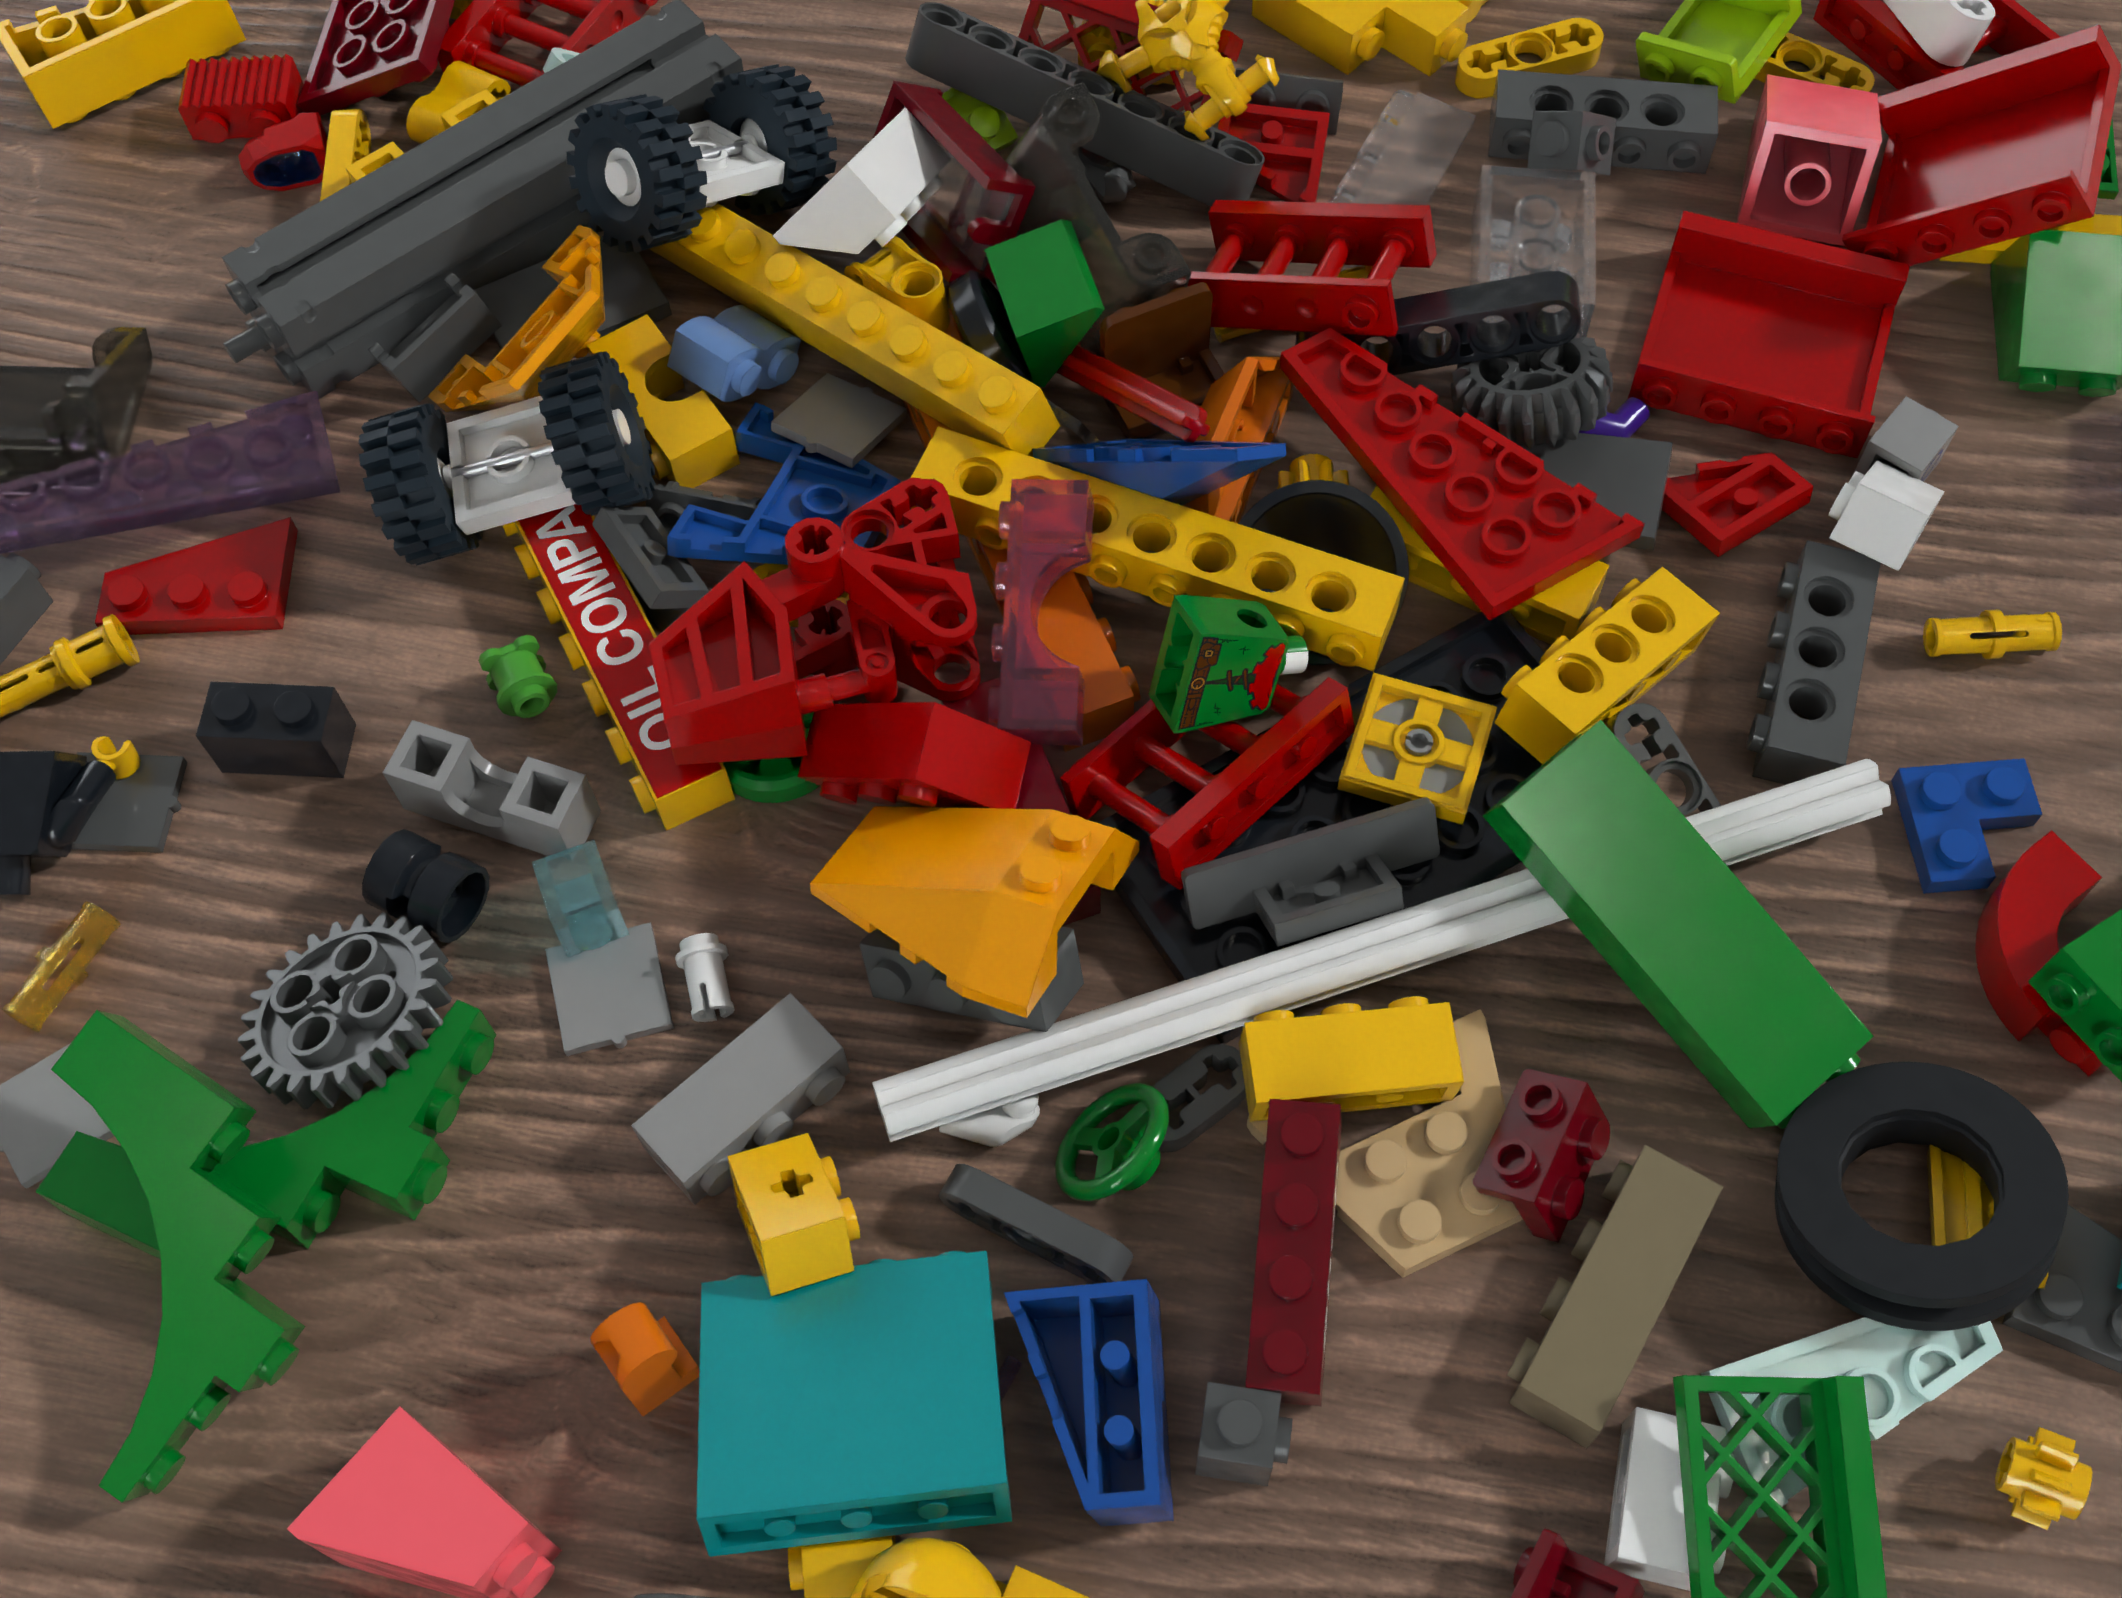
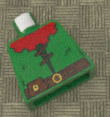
M1174 595L1148 695L1173 734L1262 714L1270 707L1279 675L1296 674L1305 671L1308 664V648L1305 640L1300 635L1287 636L1267 607L1257 601Z

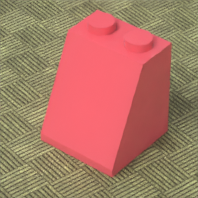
M1767 74L1752 126L1736 223L1796 238L1845 246L1842 241L1843 234L1853 232L1882 143L1878 94Z
M400 1406L287 1528L298 1540L344 1566L461 1598H533L552 1577L555 1570L552 1562L562 1551L440 1439Z

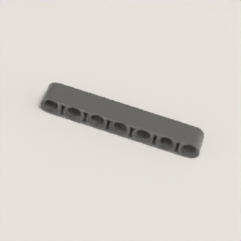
M925 2L919 7L905 57L907 64L912 69L1208 206H1212L1215 200L1249 201L1265 160L1262 152L1255 146L1213 126L1205 131L1209 139L1201 141L1194 134L1184 129L1185 115L1176 109L1134 90L1125 93L1116 82L951 6L936 2Z

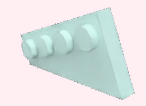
M1862 1317L1700 1374L1701 1376L1792 1378L1864 1377L1870 1441H1874L1899 1425L1901 1419L1925 1402L1934 1400L2002 1352L2003 1348L1991 1321L1964 1329L1922 1331L1891 1326ZM1708 1393L1721 1426L1727 1428V1434L1740 1419V1416L1718 1393ZM1759 1394L1742 1395L1752 1404ZM1779 1395L1762 1415L1789 1444L1802 1429L1799 1395ZM1753 1429L1748 1432L1732 1452L1735 1460L1757 1482L1761 1480L1779 1457ZM1804 1451V1452L1802 1453V1455H1801L1804 1459H1805V1451ZM1790 1468L1770 1493V1496L1783 1507L1788 1503V1499L1807 1487V1485ZM1759 1507L1756 1511L1758 1518L1768 1517Z

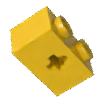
M808 1133L727 1156L737 1208L771 1297L854 1271L850 1241L860 1239L857 1216L849 1197L837 1199V1197L841 1196V1187L831 1156L819 1158Z

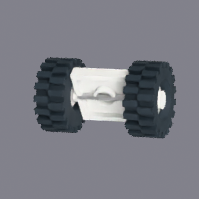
M779 64L729 74L722 77L723 81L716 82L710 89L714 97H709L705 100L703 109L710 114V117L701 119V122L688 124L687 122L678 124L676 121L680 112L672 105L663 107V99L655 95L649 97L646 94L635 95L587 107V112L579 113L574 120L579 128L570 130L568 141L575 146V150L567 151V164L574 166L575 175L569 176L571 189L578 188L581 199L576 201V204L581 213L589 212L591 215L588 226L596 233L604 231L602 241L609 247L618 245L620 252L629 253L634 251L636 253L688 237L692 234L691 228L698 227L702 220V217L696 210L715 206L717 201L736 196L735 205L741 210L750 208L751 214L758 216L763 214L770 215L805 205L829 181L825 175L835 172L837 162L829 158V152L837 150L836 137H829L827 126L834 125L830 113L822 114L819 106L825 102L819 91L811 93L808 91L812 81L804 74L795 76V68L788 65L779 67Z
M598 352L545 368L539 375L542 381L538 382V392L541 396L446 423L445 414L440 409L435 410L434 405L430 403L414 406L365 422L361 427L364 434L359 435L358 443L364 450V453L359 454L360 466L366 470L367 477L363 478L366 492H371L374 503L371 504L375 517L380 516L383 521L381 530L387 540L394 539V550L399 556L405 555L407 563L418 566L477 549L480 546L478 541L483 538V530L574 504L577 506L581 505L582 511L585 514L593 516L598 514L601 507H624L651 499L653 497L652 491H655L654 486L656 484L652 477L655 475V467L649 454H652L650 441L645 437L644 430L646 426L643 417H639L636 408L638 403L634 393L629 392L628 380L624 372H619L618 363L614 358L610 359L609 353Z

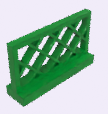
M1701 1375L1673 1377L1691 1598H1727L1715 1586L1713 1568L1714 1563L1727 1547L1755 1575L1738 1598H1760L1767 1588L1776 1598H1798L1777 1576L1798 1548L1816 1565L1818 1586L1809 1598H1887L1864 1377L1792 1378ZM1699 1393H1718L1740 1416V1419L1720 1443L1701 1424ZM1742 1394H1759V1395H1758V1397L1754 1400V1402H1753L1752 1404H1750V1403L1743 1397ZM1779 1395H1799L1802 1429L1790 1444L1762 1416ZM1751 1429L1779 1456L1759 1482L1731 1455ZM1704 1450H1705V1452L1709 1455L1708 1458H1707L1705 1461H1704ZM1804 1451H1805V1459L1801 1456ZM1720 1467L1748 1495L1727 1522L1708 1504L1706 1484ZM1790 1468L1803 1480L1809 1490L1810 1507L1797 1523L1770 1496V1493ZM1759 1507L1787 1535L1766 1562L1738 1535ZM1710 1529L1716 1534L1712 1541ZM1812 1530H1813V1539L1809 1536V1534L1812 1532Z

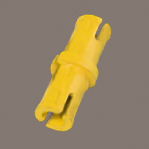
M1998 609L1984 610L1979 617L1928 618L1923 628V645L1929 657L1981 653L1985 659H1999L2003 657L2005 652L2056 651L2062 640V624L2056 612L2004 615ZM2013 631L2011 636L1970 638L1972 633Z

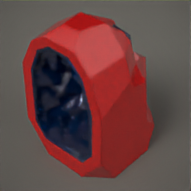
M299 113L295 118L272 124L263 130L262 135L249 140L245 144L238 157L244 175L253 185L265 190L287 191L322 182L328 135L319 113Z

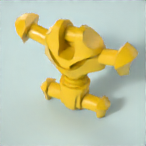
M1146 0L1136 1L1135 5L1139 17L1138 41L1140 46L1119 58L1112 50H1106L1100 59L1098 69L1100 75L1115 81L1125 93L1132 91L1128 78L1152 66L1155 73L1173 70L1192 71L1196 77L1195 87L1203 94L1211 97L1193 113L1191 111L1184 112V129L1194 134L1201 141L1209 139L1205 131L1224 116L1228 119L1232 115L1236 117L1242 114L1247 109L1246 104L1252 100L1251 95L1270 81L1275 87L1280 80L1273 58L1257 54L1255 58L1256 63L1236 77L1232 59L1224 58L1218 52L1220 33L1228 18V12L1224 7L1230 0H1167L1154 11Z

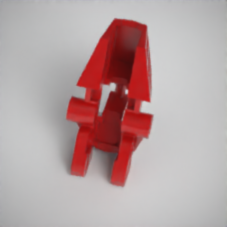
M914 477L902 481L851 512L844 518L841 530L837 524L820 517L806 518L796 522L785 536L788 568L761 580L750 566L743 561L649 643L664 721L676 765L808 756L805 714L831 708L834 701L863 694L866 700L871 703H889L897 696V681L943 701L960 700L971 695L978 688L981 681L977 648L973 640L978 627L976 603L969 573L956 571L953 559L961 558L959 534L949 495L942 483L935 479ZM866 531L881 532L887 537L886 541L881 545L872 548L861 547L853 542L859 534ZM844 592L849 594V600L846 601L847 605L835 599ZM960 613L964 614L966 617L965 621L962 624L960 623L958 614ZM798 618V627L794 629L795 641L792 642L789 622ZM952 662L958 663L969 673V676L964 681L956 684L943 683L934 675L941 665Z

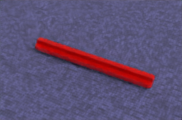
M1080 345L1074 348L1056 372L1187 443H1194L1199 435L1205 437L1209 433L1210 425L1205 423L1208 413L1204 408Z

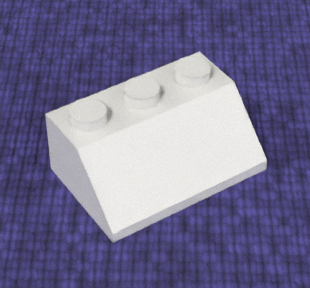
M905 107L801 207L773 237L780 245L859 254L874 239L883 247L944 184L937 174L951 161V158Z

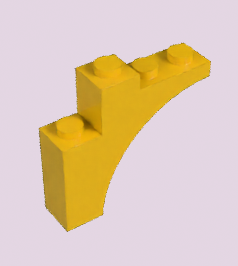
M1252 0L1251 16L1346 75H1349L1365 60H1372L1382 47L1430 77L1447 61L1453 62L1459 57L1468 40V34L1465 32L1466 24L1476 17L1480 8L1488 0Z

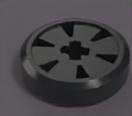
M970 270L951 281L948 292L949 305L966 345L1034 384L1012 329L1000 292L995 284L986 275L975 270Z

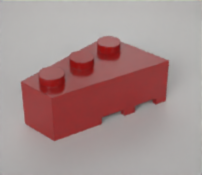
M936 702L833 704L831 708L813 713L806 741L808 756L802 757L797 777L820 785V796L845 804H856L858 797L870 802L890 806L895 805L896 802L943 808L1016 809L1031 742Z

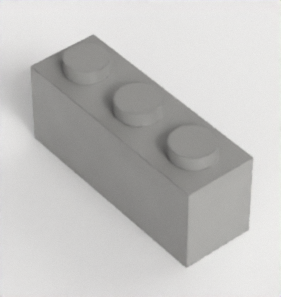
M789 993L631 1126L647 1153L689 1200L696 1205L707 1194L709 1196H716L732 1184L727 1156L784 1140L792 1130L793 1121L812 1104L815 1106L825 1104L840 1091L845 1083V1076L850 1073L844 1048Z

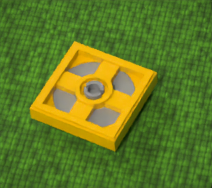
M1373 672L1339 777L1337 789L1394 806L1427 797L1435 805L1436 818L1463 825L1497 707Z

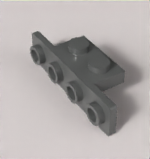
M1423 797L1185 868L1181 872L1189 920L1195 929H1202L1256 912L1279 947L1292 942H1304L1318 934L1354 923H1363L1378 918L1381 915L1404 909L1402 886L1391 871L1438 857L1440 847L1435 805L1429 798Z

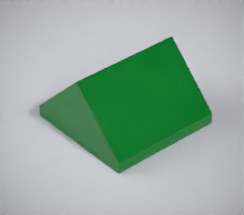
M1063 219L984 249L1033 382L1040 387L1047 385L1062 363L1068 358L1105 310L1072 222Z

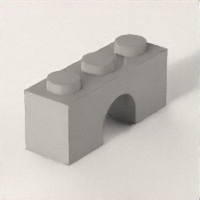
M414 720L409 724L383 771L384 777L405 810L575 864L601 812L585 774L528 756L519 773H513L483 758L474 748L470 738Z

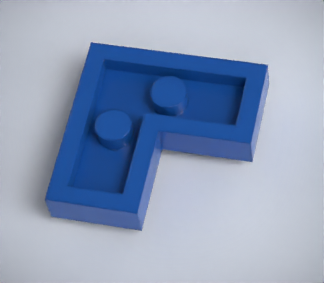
M2025 758L1899 768L1891 780L1923 894L1987 889L1996 878L1982 830L2034 826L2042 816Z

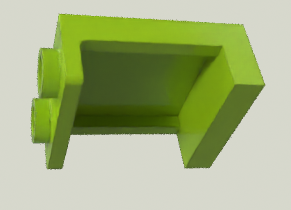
M1684 0L1659 35L1642 32L1636 39L1640 77L1650 81L1718 86V100L1736 104L1802 14L1801 0Z

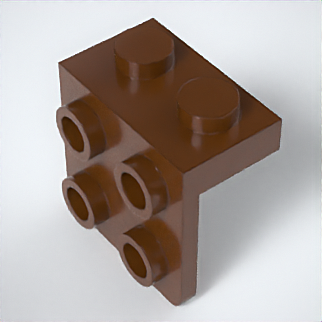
M1200 282L1188 287H1179L1171 290L1164 296L1133 307H1123L1107 316L1100 324V356L1198 406H1202L1211 384L1224 375L1223 370L1209 349L1213 294L1208 285ZM1104 399L1126 439H1142L1163 431L1159 427Z

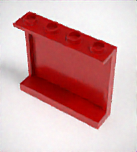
M2096 25L1879 96L1880 123L1888 135V140L1867 227L1843 234L1842 241L1847 249L1913 266L2094 217L2121 71V64L2101 26Z
M1683 210L1627 399L1631 397L1638 398L1646 405L1655 409H1665L1697 417L1710 423L1740 428L1762 434L1768 438L1782 439L1818 448L1831 454L1858 458L1875 422L1876 416L1871 415L1895 307L1907 282L1910 265Z

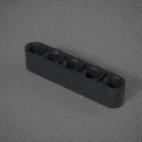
M1545 271L1394 299L1398 331L1395 336L1341 335L1388 363L1387 372L1392 375L1553 348L1570 342L1576 337L1580 329L1579 288L1576 281L1569 274L1561 271ZM1549 305H1560L1565 307L1561 311L1555 313H1548L1541 310ZM1488 316L1505 318L1498 323H1488L1482 320ZM1431 326H1439L1446 329L1441 333L1424 331L1425 328ZM1297 331L1295 345L1318 334V332ZM1382 337L1388 341L1382 344H1374L1366 339Z

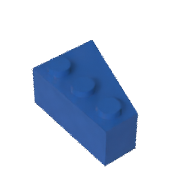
M1138 1279L1004 1292L1010 1311L1015 1317L1027 1349V1356L1032 1370L1039 1381L1052 1416L1054 1429L1085 1511L1100 1526L1174 1521L1160 1301L1148 1280Z

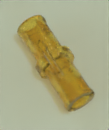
M85 901L81 906L80 912L66 927L52 947L43 946L37 953L35 959L39 962L38 965L23 982L10 1002L3 1006L2 1011L27 1028L39 1032L43 1027L42 1024L74 984L82 986L89 976L85 969L101 950L111 934L120 927L121 923L107 911ZM76 943H80L81 948L51 987L48 990H44L43 985L72 947Z

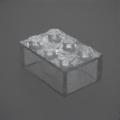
M1482 165L1472 213L1470 285L1545 271L1567 273L1576 281L1579 288L1581 325L1578 333L1580 338L1586 337L1596 304L1595 173ZM1549 305L1541 310L1548 313H1555L1561 311L1565 307L1560 305ZM1488 316L1482 320L1488 323H1498L1505 318Z

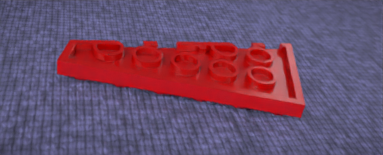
M1328 328L1281 352L1279 368L1489 621L1640 538L1645 523L1627 512L1622 517H1619L1595 502L1598 494L1579 482L1574 487H1571L1544 470V460L1465 412L1461 417L1437 403L1438 394L1421 384L1414 389L1387 372L1388 363L1332 328Z

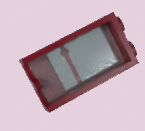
M893 81L873 138L906 107L951 158V161L937 174L944 184L907 221V224L901 231L929 262L937 265L948 283L970 270H975L986 275L996 286V281L984 249L1016 237L1036 185L1030 179L1022 178L942 98L943 92L940 89Z

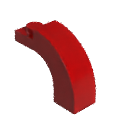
M2051 830L2022 854L1987 900L1976 932V962L1986 996L1995 1013L2009 1032L2020 1042L2038 1027L2049 1038L2052 1047L2063 1059L2076 1064L2090 1077L2104 1064L2101 1063L2096 1054L2028 983L2059 951L2058 927L2060 920L2076 908L2103 878Z

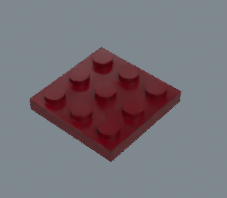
M332 0L297 105L305 113L318 112L321 116L333 110H345L351 104L373 96L381 97L390 90L411 82L419 83L433 75L437 68V58L444 35L449 28V19L455 0Z

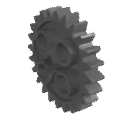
M382 912L371 925L366 917L360 914L354 920L351 929L347 931L338 921L332 923L329 938L323 941L313 933L308 935V950L302 954L288 950L285 956L289 965L284 970L273 969L265 973L273 983L271 987L254 991L250 995L260 1008L249 1011L241 1017V1020L250 1029L238 1037V1042L247 1051L241 1057V1061L252 1071L250 1075L269 1094L273 1093L283 1104L287 1105L294 1099L303 1109L308 1110L316 1099L319 1098L327 1108H333L341 1091H345L355 1102L360 1100L365 1082L372 1080L380 1088L386 1086L385 1070L392 1065L406 1071L410 1066L404 1054L410 1048H428L429 1044L421 1033L424 1029L442 1026L444 1021L434 1009L451 1002V996L443 987L453 981V976L444 966L449 961L435 941L421 925L415 927L405 916H402L394 923L387 913Z

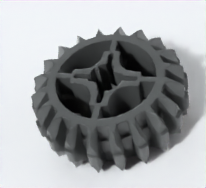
M1577 333L1576 337L1570 342L1558 347L1457 364V370L1452 372L1453 382L1451 383V396L1456 415L1461 417L1466 412L1516 444L1527 445L1529 450H1531L1534 445L1544 443L1555 447L1556 441L1559 439L1576 440L1579 430L1589 431L1595 429L1596 420L1607 415V405L1611 402L1610 392L1613 391V374L1610 372V363L1606 358L1605 349L1596 346L1595 338H1580L1579 333Z

